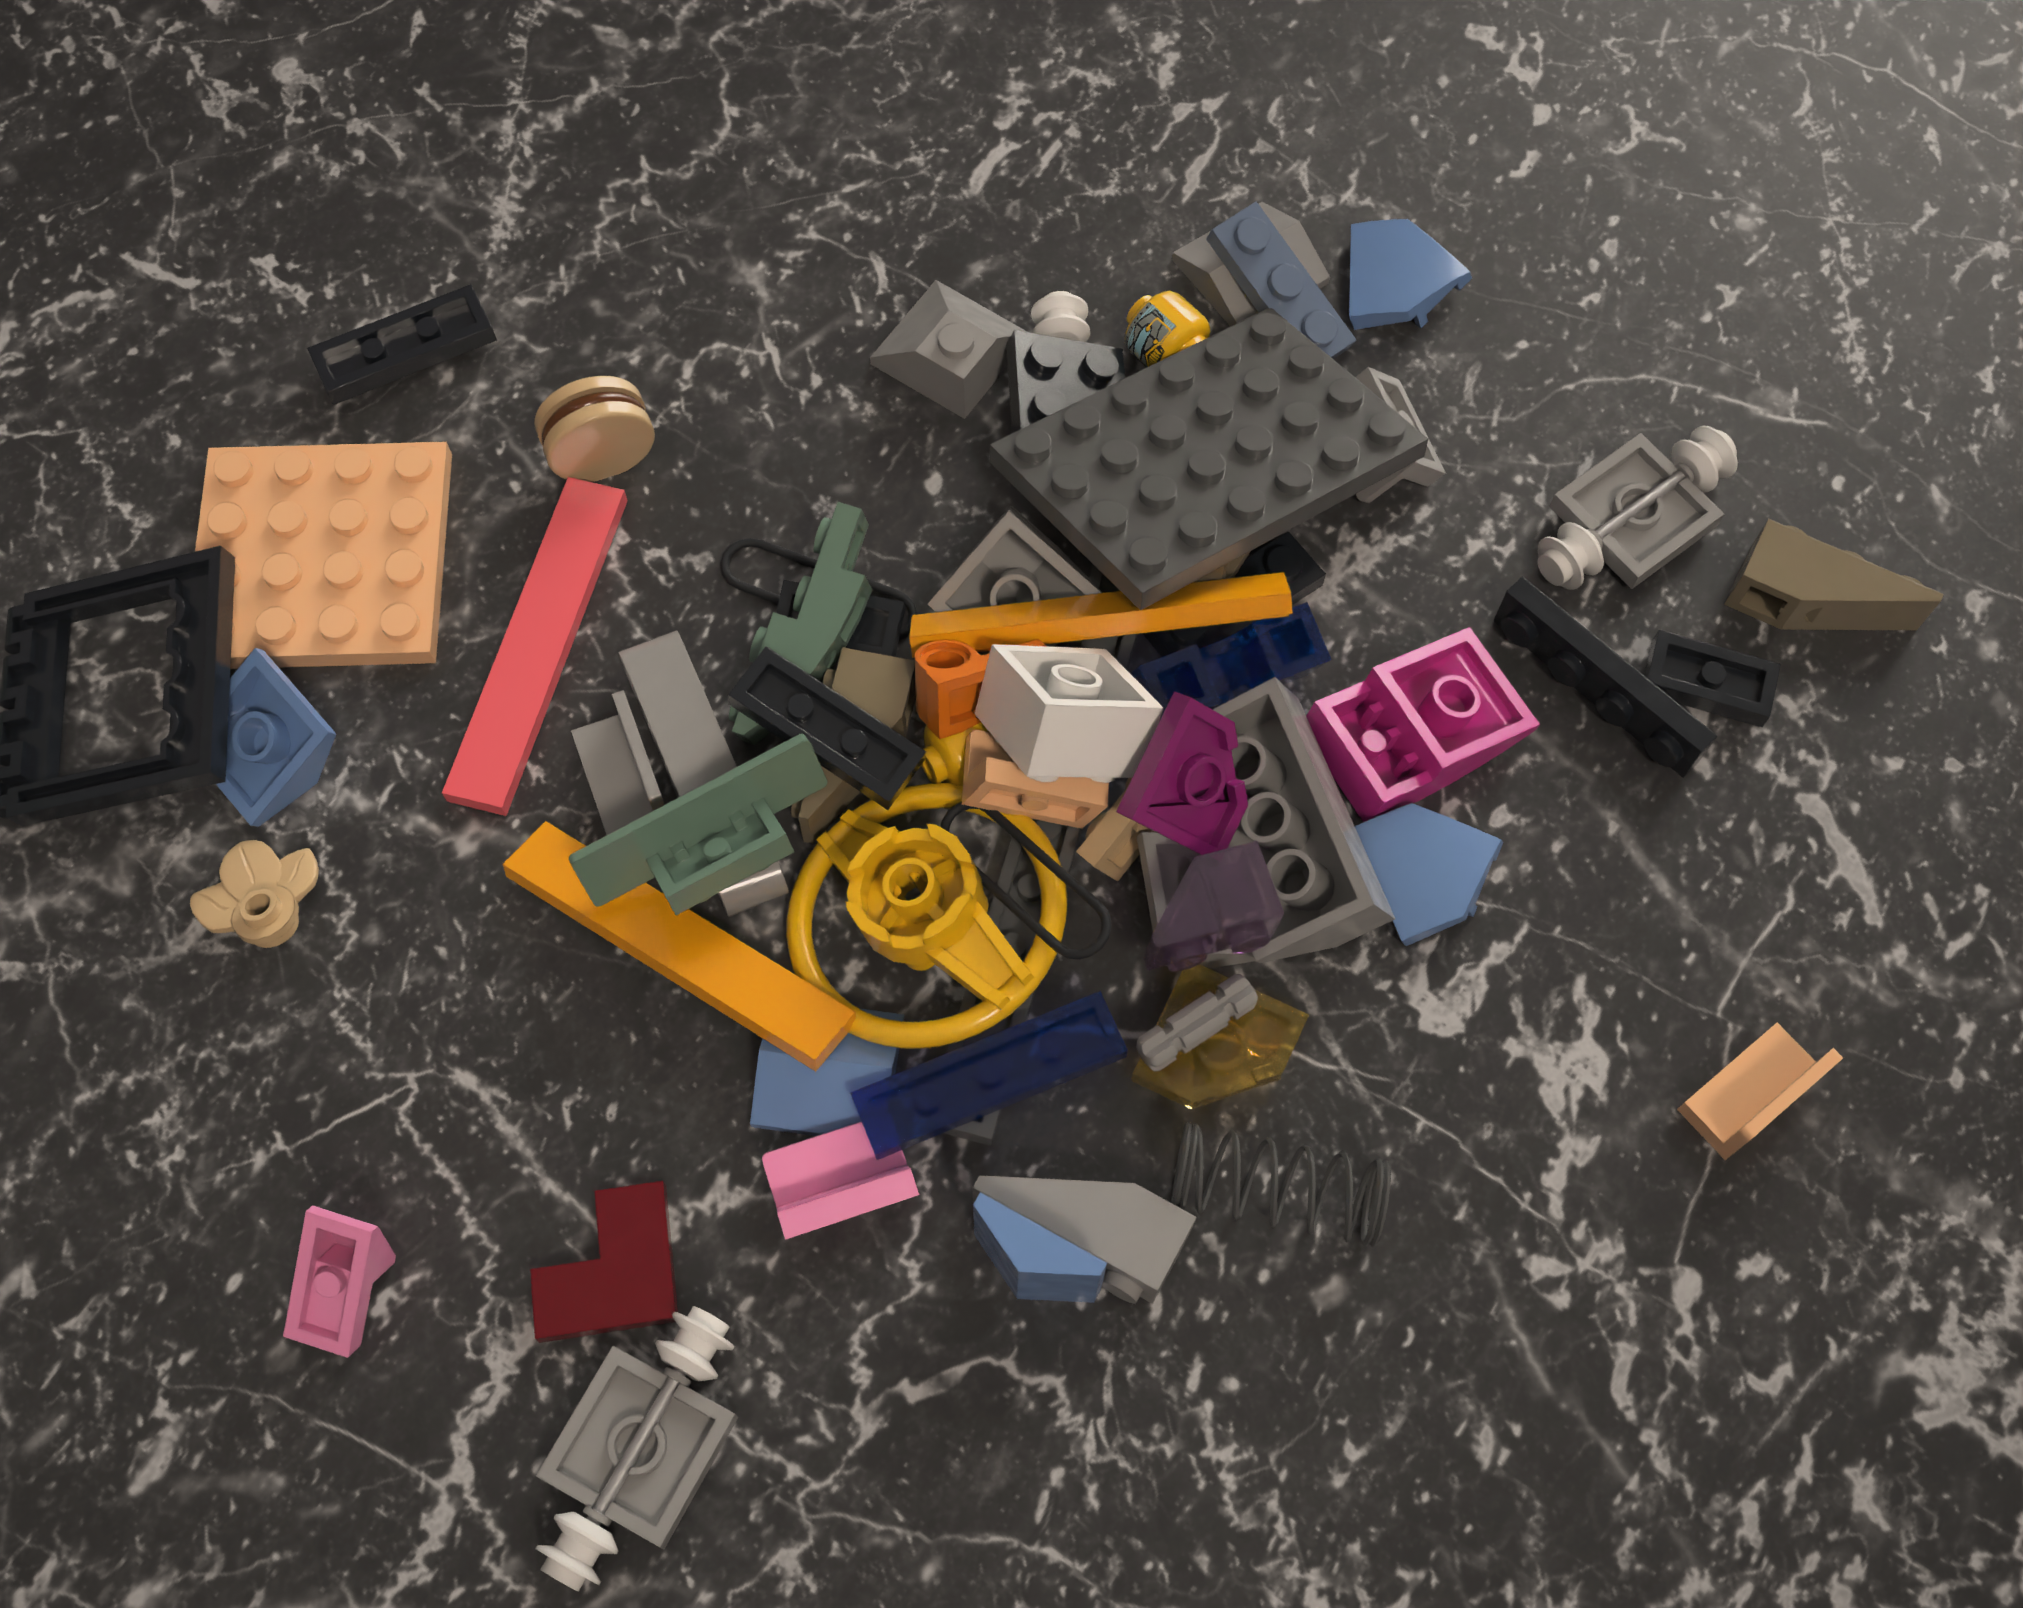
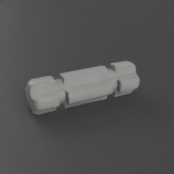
M1234 974L1217 986L1216 994L1208 991L1167 1018V1023L1163 1029L1157 1025L1141 1035L1136 1045L1141 1059L1152 1071H1160L1177 1060L1176 1055H1178V1051L1186 1054L1228 1026L1227 1022L1231 1016L1237 1020L1254 1009L1258 996L1250 982L1243 975Z

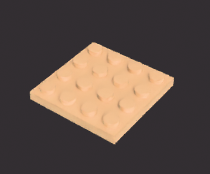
M447 442L208 448L195 552L222 546L235 556L230 669H238L255 648L264 650L279 668L436 663L452 453Z

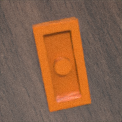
M1039 639L1020 644L1022 646H1046ZM955 640L932 641L922 645L915 653L917 714L939 739L961 733L981 723L975 715V710L989 654L981 656L971 646Z

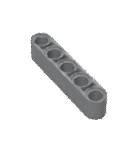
M678 630L618 652L678 798L737 767ZM777 861L765 870L756 872L719 892L718 896L727 916L731 917L788 894L789 891Z

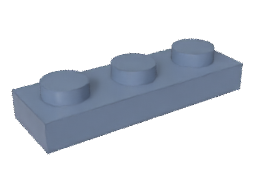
M1257 201L1210 231L1206 240L1258 312L1268 308L1274 309L1332 359L1348 350L1356 342L1354 335Z

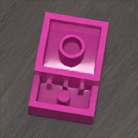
M1470 627L1373 667L1365 681L1315 701L1306 715L1333 778L1363 822L1402 806L1414 804L1452 784L1533 733L1540 725Z

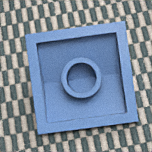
M255 648L230 678L226 781L216 784L249 825L256 827L261 826L318 783L336 737L334 730L262 649Z
M861 1009L878 1017L904 1021L903 1014ZM848 1033L815 1072L762 1038L758 1053L750 1119L751 1127L818 1136L878 1115L889 1114L899 1048L868 1042Z
M979 1193L973 1204L974 1236L1017 1299L1095 1302L1101 1291L1107 1266L1106 1262L983 1193Z

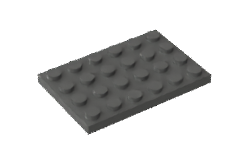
M1268 308L990 444V463L1137 608L1142 610L1423 458L1428 438L1274 309Z

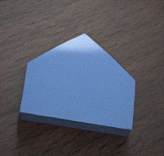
M1409 219L1379 220L1351 224L1349 317L1354 330L1407 322L1414 319L1418 327L1422 328L1428 322L1427 314L1453 288L1460 291L1472 279L1470 271Z
M1413 803L1355 826L1394 914L1395 920H1393V923L1405 946L1463 922L1467 919V916H1474L1477 909L1476 902L1493 860H1497L1503 845V841L1497 837Z

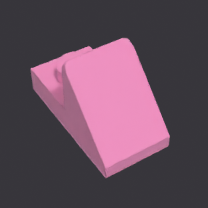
M313 1205L306 1210L283 1337L347 1358L361 1346L372 1285L395 1263L396 1258L395 1253L378 1226Z

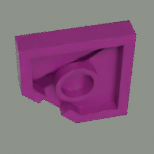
M1174 691L1116 812L1220 864L1248 807L1245 782L1236 778L1231 751L1239 747L1235 722L1195 699Z

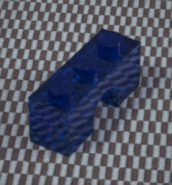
M1308 602L1292 607L1293 614H1289L1288 617L1258 620L1243 630L1218 642L1199 649L1197 644L1140 665L1130 674L1163 707V715L1174 691L1189 696L1210 709H1214L1274 677L1284 685L1307 676L1332 659Z

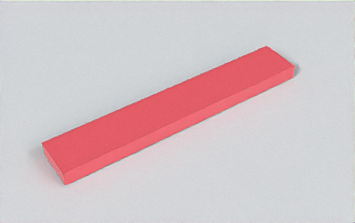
M571 477L567 478L443 788L442 794L447 802L507 816L628 500L625 490Z

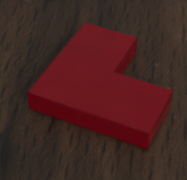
M664 1181L595 1191L600 1259L530 1269L535 1339L539 1343L676 1322L672 1317L673 1312H678L667 1189Z

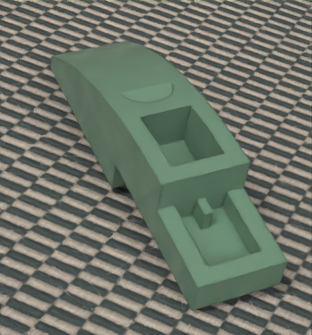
M837 502L832 519L827 517L822 519L816 533L813 548L814 553L819 554L812 577L806 575L802 577L794 598L793 610L799 612L798 618L794 619L773 612L768 628L759 627L754 636L749 654L750 662L753 663L767 646L821 683L823 682L826 670L833 668L840 657L842 647L845 648L852 637L872 592L866 576L853 572L869 526L861 508ZM730 706L729 721L735 722L732 732L742 741L755 745L771 733Z

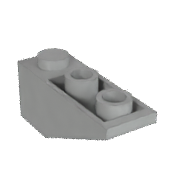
M979 1176L973 1186V1204L981 1192L1106 1262L1107 1266L1102 1287L1118 1298L1133 1304L1137 1303L1139 1297L1152 1304L1154 1303L1197 1218L1136 1183Z

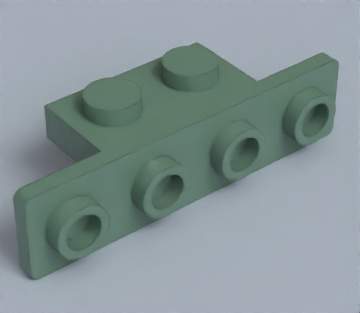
M799 734L572 853L569 856V861L595 906H602L656 878L675 915H678L794 853V849L785 831L774 814L823 789L828 781L810 741L804 734Z

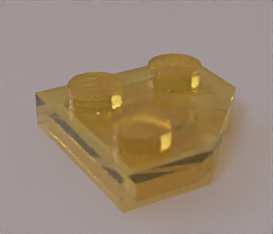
M1188 959L1156 1026L1158 1025L1163 1029L1167 1023V1018L1208 991L1216 994L1217 986L1227 980L1228 977ZM1255 990L1258 1000L1254 1009L1237 1020L1231 1016L1227 1022L1228 1026L1186 1054L1178 1051V1055H1176L1177 1060L1160 1071H1152L1140 1057L1133 1071L1131 1081L1190 1109L1278 1081L1284 1072L1309 1014Z

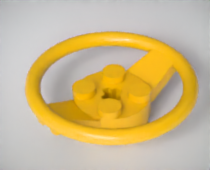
M952 783L913 785L903 789L889 810L873 800L860 805L853 811L848 809L840 817V821L832 826L828 832L825 831L816 839L818 843L808 855L794 883L786 919L788 951L794 973L856 1012V1019L849 1033L868 1042L895 1048L923 1049L940 1047L976 1036L995 1026L1020 1007L1037 989L1057 955L1036 934L1023 961L1020 959L987 914L989 904L983 890L981 876L970 854L957 836L935 824H927L928 829L911 828L899 832L896 826L888 828L880 824L898 815L917 810L950 809L962 801L963 785ZM980 809L965 810L966 812L980 815L995 822L989 815H987ZM1001 813L1061 866L1058 855L1049 838L1032 818L1025 815ZM1023 847L1033 863L1041 892L1039 923L1061 943L1067 914L1066 884ZM832 865H835L849 883L847 889L848 901H845L847 911L874 951L893 962L905 963L908 967L917 971L927 970L936 965L982 1000V1002L949 1017L921 1022H904L872 1015L859 1009L840 995L822 971L817 960L812 937V920L816 899ZM914 888H917L922 893L913 900L905 898L906 894Z

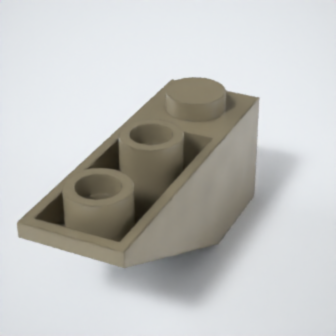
M1768 518L1749 548L1724 605L1781 630H1918L1941 602L1944 594L1924 586L1913 577L1896 574L1866 561L1855 552L1838 549L1808 536L1797 527L1783 525Z
M842 647L837 669L828 668L826 670L823 684L906 738L916 698L915 660ZM822 767V770L828 781L826 787L792 804L791 816L799 819L803 842L813 844L860 793V791L824 767Z

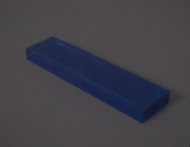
M1099 991L860 1088L850 1094L875 1158L879 1160L1127 1057L1128 1049L1102 993Z

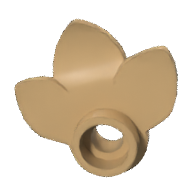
M246 840L239 842L227 852L222 860L219 869L221 882L194 893L190 899V907L200 924L212 933L236 932L243 941L262 948L281 945L291 938L297 930L299 924L298 903L316 885L319 874L317 860L310 848L297 850L279 860L272 848L262 841Z

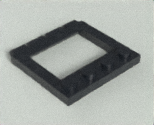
M217 546L28 592L24 595V604L8 609L4 648L7 653L12 655L6 656L3 659L0 706L8 709L0 712V765L5 766L0 767V818H7L23 827L226 781L235 556L222 546ZM165 600H174L176 602V618L174 623L167 628L166 653L173 657V672L171 679L164 684L162 708L170 714V726L168 736L160 743V754L59 777L70 624Z

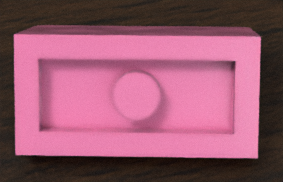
M886 1113L766 1152L762 1156L763 1166L776 1204L777 1215L785 1240L919 1195L912 1170L907 1165L893 1118Z

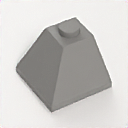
M935 280L872 354L870 364L965 419L1008 367L1006 343L1013 331H1027Z
M1010 506L927 605L935 612L1099 594L1102 591L1057 545L1013 506ZM1058 643L1045 644V645H1046L1047 647H1055ZM982 651V653L986 655L989 654L990 651Z

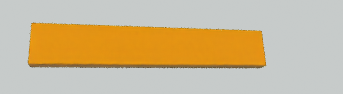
M1280 572L1190 583L1142 610L1137 608L1121 591L917 614L912 615L909 639L912 658L915 657L916 651L922 645L938 640L963 642L971 646L975 651L982 652L990 651L992 644L1020 645L1039 639L1044 644L1288 617L1289 614H1293L1292 597L1285 573Z
M547 821L503 863L507 878L815 1072L849 1033L856 1019V1012L690 909L675 915L664 893L647 883L630 890L602 906H595L569 861V856L572 853L586 847V845Z

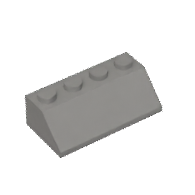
M1274 677L1212 709L1235 722L1239 747L1231 751L1236 778L1245 782L1248 807L1221 863H1215L1255 961L1264 963L1338 947L1395 920L1298 697Z

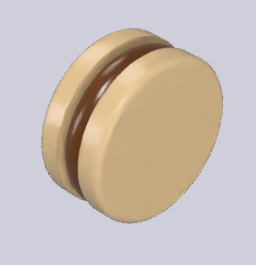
M614 376L587 377L562 386L542 402L536 412L534 421L535 430L543 446L548 466L556 475L566 480L568 477L595 482L626 472L644 459L652 448L655 438L654 428L645 411V405L639 390L629 381Z

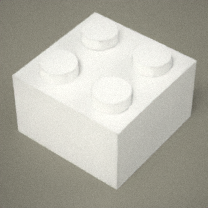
M992 644L975 715L1027 777L1041 782H1054L1059 777H1086L1093 781L1109 783L1115 781L1116 778L1133 777L1160 722L1163 707L1106 649Z

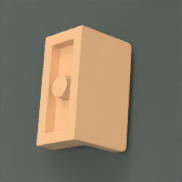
M973 730L966 738L962 805L986 810H997L1011 815H1025L1032 819L1083 829L1108 807L1109 783L1093 781L1086 777H1059L1054 782L1033 780L1022 772L1002 746L995 741L990 732Z
M1777 1022L1677 1110L1718 1154L1726 1160L1754 1138L1839 1063L1843 1057L1832 1048L1816 1062Z

